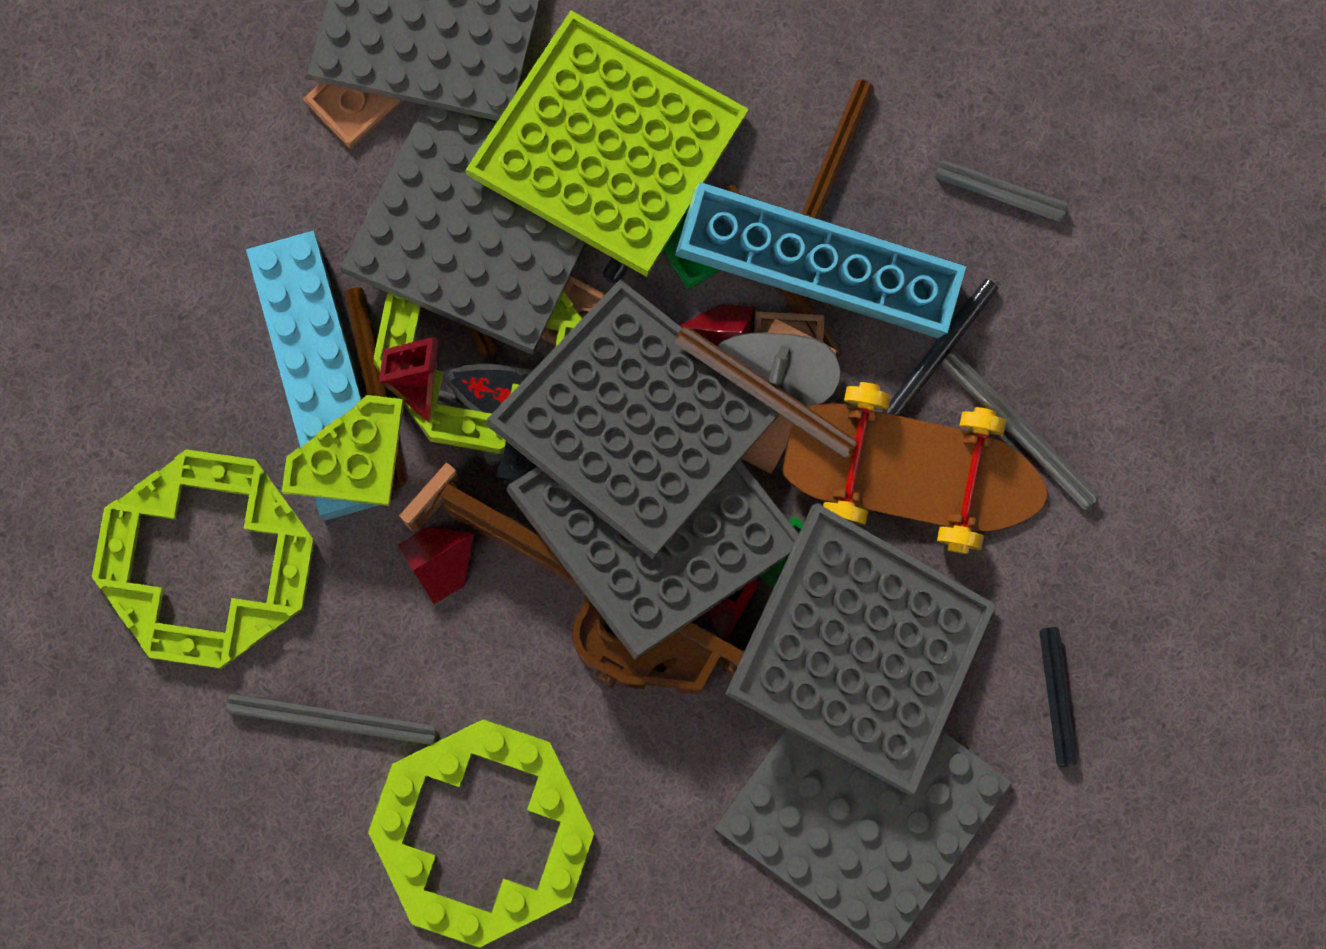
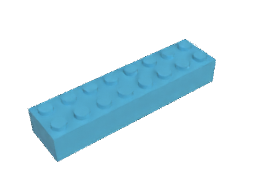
M702 182L694 190L675 256L935 338L948 333L966 266Z
M314 230L246 249L300 447L316 436L315 434L336 418L343 416L355 407L357 402L363 399L320 244ZM315 498L319 516L324 521L378 506Z

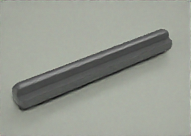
M941 160L935 177L938 180L1056 221H1062L1068 209L1066 202L946 160Z

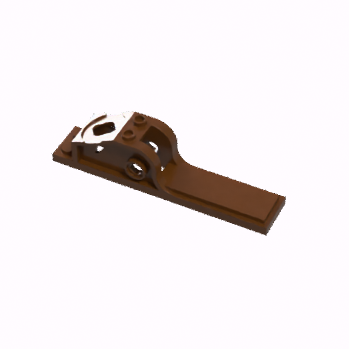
M446 484L440 497L444 502L443 507L448 515L581 590L541 536L450 484ZM586 595L583 606L573 625V641L579 658L588 668L595 671L594 679L613 689L615 684L624 688L645 689V686L677 689V693L699 695L718 661L724 664L722 671L733 677L744 654L743 651L691 622L635 660L616 635L605 631L606 621ZM662 664L668 670L659 673L655 667Z

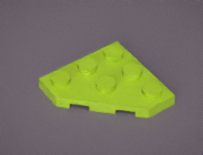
M367 395L357 402L355 407L340 418H336L315 434L316 436L290 453L286 457L282 493L390 506L404 405L403 399Z

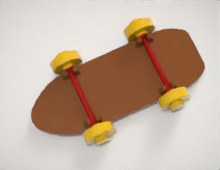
M860 382L859 387L848 386L844 402L855 406L823 403L808 407L857 440L855 449L848 457L842 456L793 422L791 424L782 469L783 476L790 484L804 494L827 501L824 502L823 507L855 525H866L869 510L944 526L939 527L937 542L948 544V551L968 554L969 549L981 550L984 535L971 531L999 530L1018 524L1035 515L1044 506L1047 499V488L1044 480L1032 464L1009 445L989 437V434L1004 435L1006 420L995 416L996 411L975 407L974 412H962L959 427L970 430L965 431L874 411V409L888 410L891 395L880 391L881 386L872 383Z

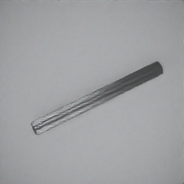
M953 351L943 359L942 367L983 408L996 411L995 416L1006 420L1005 430L1083 509H1088L1097 501L1098 494L957 352Z
M235 694L229 695L226 704V711L230 714L427 745L434 744L437 735V728L432 725Z

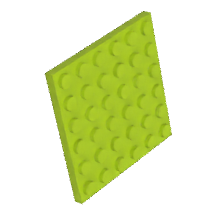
M570 10L466 168V175L647 277L687 213L695 188L700 182H706L747 116L749 109Z

